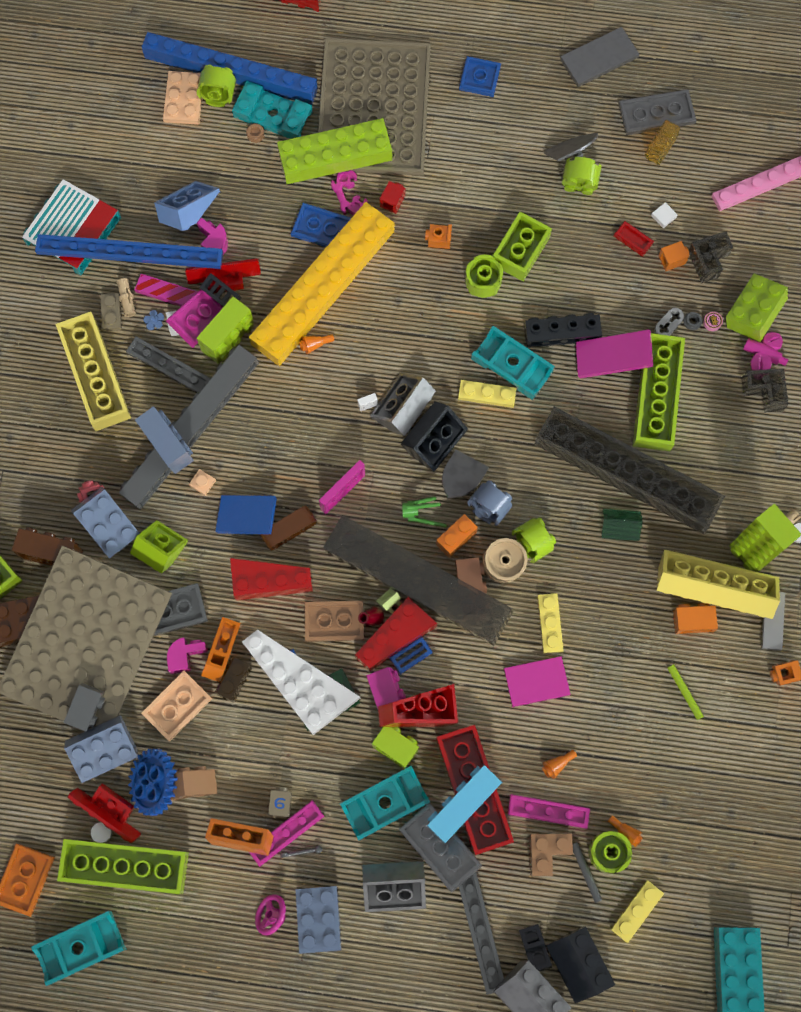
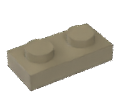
M119 293L101 294L103 332L122 330Z

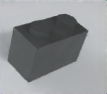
M81 683L77 688L63 723L83 731H88L90 727L93 728L98 718L95 716L97 709H101L105 701L103 697L104 691Z

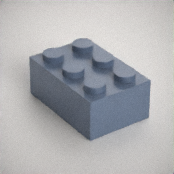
M153 406L135 419L164 462L175 474L194 461L191 457L193 452L185 441L181 440V435L173 425H170L172 423L161 409L157 411Z
M100 487L71 509L72 513L109 559L140 534L103 487Z
M121 715L65 740L64 749L81 783L138 757L137 747Z
M338 886L295 889L299 954L342 950Z

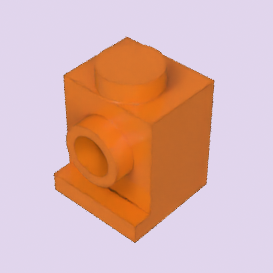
M430 224V229H426L425 233L428 247L450 249L452 224H448V226Z
M790 660L773 665V670L770 671L772 681L780 686L801 680V669L798 660ZM783 669L787 671L784 677L781 675V670Z

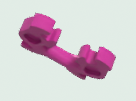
M353 170L338 173L337 184L333 180L331 181V188L338 197L340 209L344 215H346V209L352 215H355L365 202L368 203L366 198L363 203L360 202V195L354 196L352 202H348L342 191L343 187L351 189L355 186L351 179L357 181V175Z

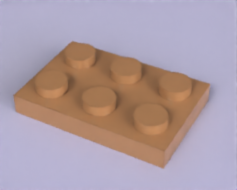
M363 601L305 602V642L364 641V624L358 620L359 614L364 612Z

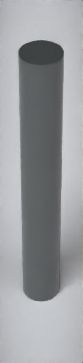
M578 842L573 843V853L593 900L597 903L602 900Z

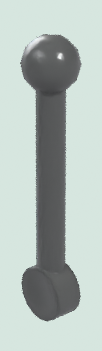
M317 845L315 848L282 853L280 856L284 858L312 852L321 853L322 847Z

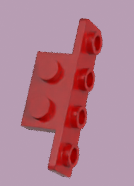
M257 258L222 263L221 269L185 268L188 284L203 283L211 273L233 291L244 289L243 277L261 274L259 259ZM213 280L207 289L210 291L216 282ZM219 286L214 293H218V291L221 289V286Z
M102 783L98 787L93 797H90L79 788H76L67 796L74 805L87 811L91 817L98 819L106 828L119 834L123 840L133 843L140 837L141 832L126 822L134 809V805Z

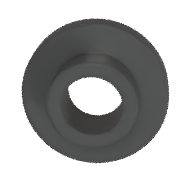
M690 312L685 315L683 323L687 329L697 330L702 325V317L696 312ZM689 320H694L696 323L692 324Z

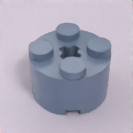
M488 480L479 486L467 504L469 507L473 506L474 510L472 512L482 521L488 524L494 522V526H497L512 508V496L507 492L500 491L495 483Z

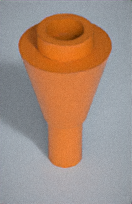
M333 334L323 337L303 336L301 338L302 341H299L301 351L309 354L323 346V344L333 342L334 336Z
M571 750L564 756L544 761V767H542L544 774L548 778L555 779L568 762L577 757V754L574 750Z
M613 815L608 820L619 833L627 837L631 847H637L642 841L641 831L621 823Z

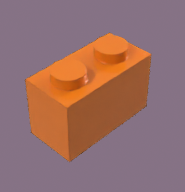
M464 514L437 539L436 545L450 558L477 533L478 527Z
M700 603L697 607H690V604H680L673 611L675 634L715 632L718 629L716 606H710L709 603Z

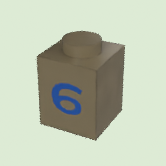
M276 787V790H271L268 815L290 817L292 792H288V788Z

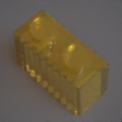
M665 120L650 142V145H648L645 158L660 165L678 138L681 128Z

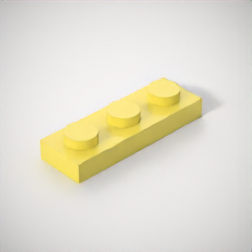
M461 380L458 400L514 408L517 388Z
M558 594L538 595L543 654L563 652Z
M646 880L610 930L628 943L664 893Z

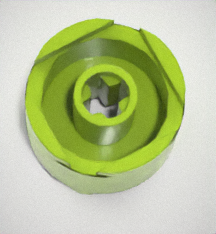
M205 65L201 71L198 83V98L201 100L202 97L206 100V104L214 107H224L228 102L230 104L236 84V79L232 74L233 71L227 67L221 68Z
M575 157L573 161H570V158L567 159L562 178L564 190L567 192L578 190L582 191L585 195H592L593 191L598 189L601 164L599 163L597 166L595 160L585 157Z
M491 255L476 256L468 263L466 268L465 284L469 293L481 298L496 295L501 287L503 267Z
M540 517L537 519L532 518L512 531V537L516 535V541L524 547L527 559H532L531 563H535L554 550L556 539L551 533H548L545 523Z
M607 831L596 835L592 839L588 855L593 866L599 871L617 873L623 871L630 864L632 847L630 841L623 834ZM613 848L614 851L612 853L614 856H607L608 851L606 849Z

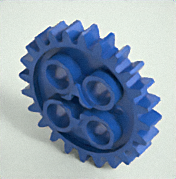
M162 749L142 751V755H138V761H133L135 768H131L133 774L129 776L132 780L128 784L129 787H132L129 794H133L131 802H135L134 808H139L138 812L143 813V815L157 816L158 814H163V810H168L167 804H172L170 798L175 797L173 789H177V786L174 785V782L178 778L174 777V774L177 770L172 769L175 763L170 762L171 756H167V752L162 751Z

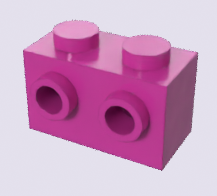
M387 667L366 675L377 709L378 706L406 698L403 689L399 687L398 682L400 678L396 670L394 671L392 668Z

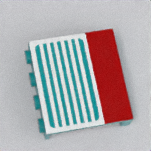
M62 180L60 184L56 185L51 197L44 202L42 210L34 216L30 227L25 229L22 238L27 246L30 244L36 246L38 234L107 239L121 219V216L117 209L71 183ZM54 256L72 266L74 272L80 276L92 261L90 258Z

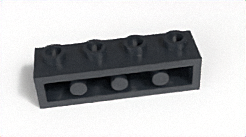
M586 313L583 316L570 314L560 318L550 316L546 319L530 318L525 320L526 347L576 344L579 341L601 338L600 314Z

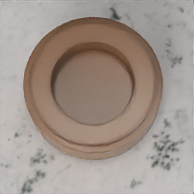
M251 124L246 130L249 141L258 143L264 139L265 133L261 125Z

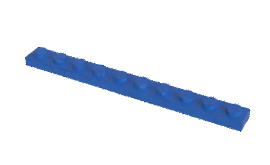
M43 234L37 235L35 248L36 254L215 269H221L223 250L219 248Z

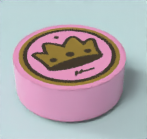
M709 312L703 320L704 327L709 331H717L723 323L722 316L717 312Z

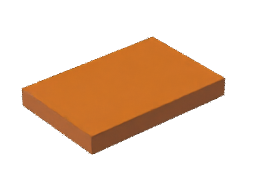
M16 843L0 882V906L31 917L55 857Z

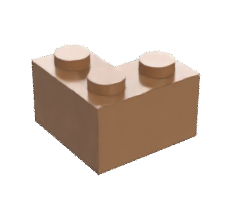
M206 766L195 767L194 771H191L190 767L179 768L174 774V777L178 778V780L174 782L177 789H173L175 797H171V801L217 794L215 769L207 770Z
M530 834V876H553L552 855H573L572 834Z

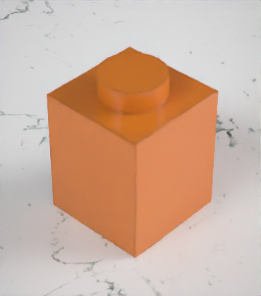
M682 241L661 248L658 257L665 272L686 264L689 258V250L683 245Z

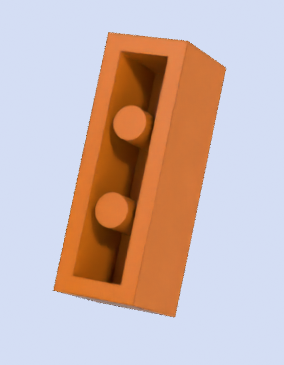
M211 818L205 838L212 845L269 856L274 836L268 829Z

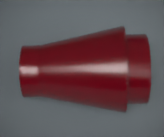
M376 606L370 607L358 616L360 623L374 626L381 624L384 619L383 611Z

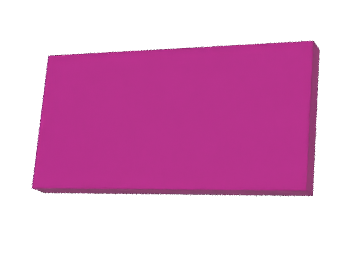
M650 330L576 342L577 368L580 379L653 367Z

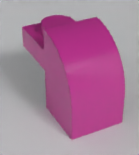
M201 218L197 222L198 229L207 237L200 244L201 247L222 249L224 255L228 248V239L224 227L221 224L215 227L212 222H206Z
M184 637L173 642L167 652L169 673L176 674L183 671H191L189 656L207 653V644L202 642V640H193L187 645V640Z

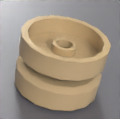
M509 538L498 539L493 542L485 551L482 559L484 572L487 577L501 584L510 583L521 576L526 569L528 561L524 547L516 540ZM506 558L508 560L506 564L502 562V559Z

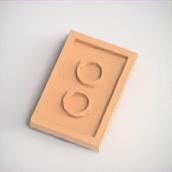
M168 71L163 121L165 123L200 124L202 97L201 100L198 98L197 88L201 73Z
M183 671L141 714L170 742L212 698Z

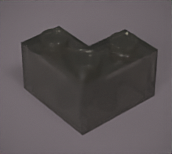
M727 231L691 243L689 255L701 283L719 278L723 270L719 259L728 257L733 249Z
M784 369L749 370L742 376L743 396L762 395L764 413L783 412L789 405Z

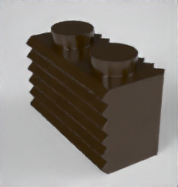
M233 657L215 693L232 703L236 702L235 699H237V695H239L241 688H243L242 685L245 684L244 681H246L248 674H250L249 671L252 670L250 665Z

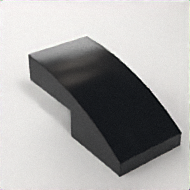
M539 924L519 930L527 959L539 972L552 968Z

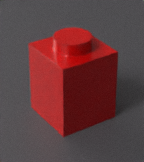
M389 181L380 197V207L396 214L405 198L406 188L398 182L393 183Z

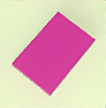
M200 289L173 313L166 322L194 348L198 344L197 337L221 311L223 306Z
M361 460L319 499L320 509L323 513L327 514L365 477V464Z
M562 656L504 668L512 708L571 695Z

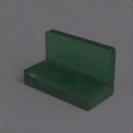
M602 510V538L640 540L643 523L641 511Z

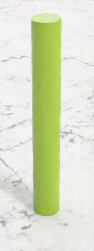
M675 665L668 667V671L695 718L699 720L704 717Z

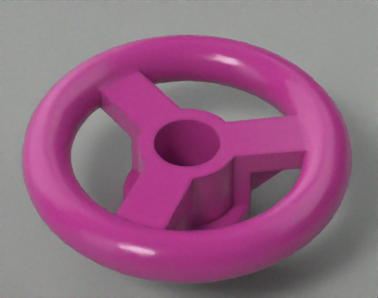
M277 894L269 895L258 906L255 915V926L260 934L271 935L284 923L286 905L281 896ZM272 901H277L280 909L274 908ZM266 907L265 918L261 922L262 912ZM273 925L271 928L265 929L267 926Z

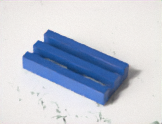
M421 636L389 659L401 675L433 652ZM419 643L423 644V646L399 662L395 660ZM424 649L427 650V652H425L424 654H422L421 656H419L403 668L400 667V665H402L403 663H405L406 661H408Z

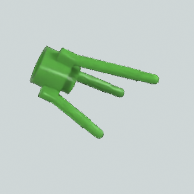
M437 497L402 503L403 518H408V522L447 527L446 524L415 517L419 515L418 509L440 506L441 503L422 504L434 501Z

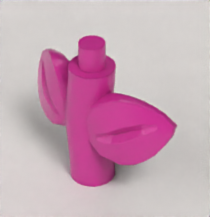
M767 333L764 335L762 342L748 338L743 348L744 351L755 354L750 361L753 374L758 379L771 369L772 363L786 366L789 360L782 357L783 353L777 351L783 344L782 336L779 333Z

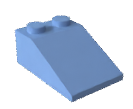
M194 181L154 202L159 223L181 231L188 230L190 226L198 222L219 194V188Z

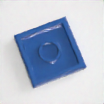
M467 56L459 90L494 97L501 63Z

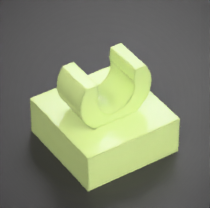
M391 588L376 600L380 607L391 614L394 613L392 610L394 604L397 606L402 604L399 601L401 597Z

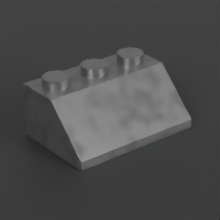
M400 372L370 417L393 433L405 436L416 419L421 415L425 406L431 401L436 390L423 377Z
M423 861L362 865L365 912L426 909Z
M529 960L520 961L493 991L511 1012H568L571 1009L570 1005Z

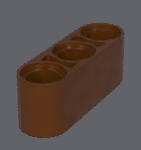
M306 505L274 523L271 534H260L268 549L273 551L316 525L317 520Z

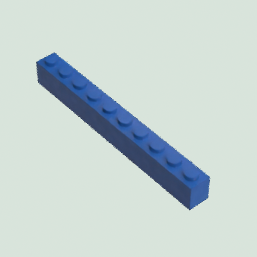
M147 32L142 44L145 59L195 73H201L205 65L221 68L227 67L233 71L232 74L238 85L244 86L246 81L263 86V90L292 100L297 99L313 105L318 91L317 79L158 34Z

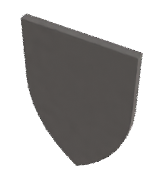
M598 133L586 134L566 140L543 151V153L558 162L570 156L583 157L582 150L590 146L597 139Z
M455 450L442 474V485L447 498L461 497L472 492L479 485L489 467Z

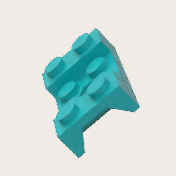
M246 81L232 112L233 117L250 124H259L265 130L293 139L301 137L302 128L308 116L312 115L313 109L312 105L297 99H295V102L264 91L263 86ZM271 110L278 112L275 116H270L268 113Z
M495 326L491 327L485 340L471 356V360L485 369H491L518 387L517 390L531 400L535 398L555 368L554 365ZM512 357L516 358L518 360V364L514 366L510 365L508 363V359Z
M409 766L340 803L358 841L407 814L430 803V800L424 792L412 766ZM383 797L391 800V805L387 809H383L379 805V801Z
M107 911L31 946L42 967L45 986L56 983L76 972L127 950L112 911ZM76 942H80L83 945V952L79 955L73 952V945Z

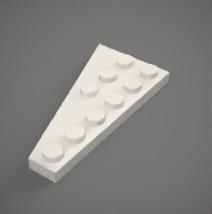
M259 630L242 641L312 735L361 699L360 696Z

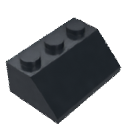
M434 401L401 442V446L413 458L432 472H435L468 428L448 405Z
M581 926L546 945L575 1004L615 986L586 926Z

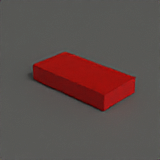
M626 221L622 223L613 236L642 257L654 243L651 238Z

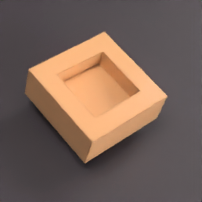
M199 469L189 483V486L206 496L216 482V479Z

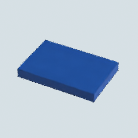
M302 203L291 231V237L327 247L351 218Z
M221 495L215 531L218 534H271L277 498L275 496Z

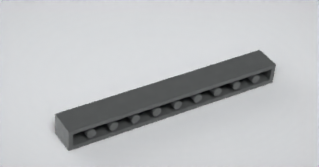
M238 345L237 348H233L229 352V358L217 367L216 374L213 377L207 379L203 390L194 395L193 402L189 407L186 406L182 410L181 417L177 422L174 421L171 424L181 435V440H184L189 448L193 446L259 364L257 358L242 346ZM156 449L146 454L142 465L137 466L129 481L126 480L120 487L119 493L140 510L172 472Z

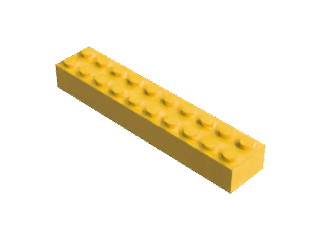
M365 202L249 336L251 346L280 367L297 347L299 341H302L301 338L309 333L394 233L395 223Z

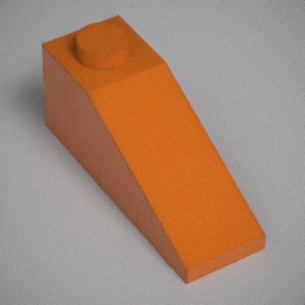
M222 617L201 676L220 682L241 623Z

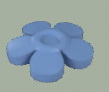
M156 310L150 311V316H145L143 321L147 324L146 328L148 330H153L155 327L159 329L163 326L161 321L165 317L162 313L158 314Z

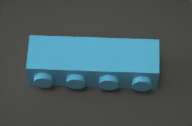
M485 765L482 768L477 766L470 774L472 779L468 783L463 781L456 788L458 793L455 797L449 796L441 804L444 808L439 814L435 811L427 819L430 822L427 827L444 843L453 836L502 783Z

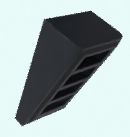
M211 273L199 287L223 307L232 295L239 301L242 298ZM214 280L216 283L209 291L207 288ZM219 286H221V289L218 291V293L214 295L213 293L216 291V289ZM227 290L228 293L224 296V298L222 300L219 299L222 296V294Z

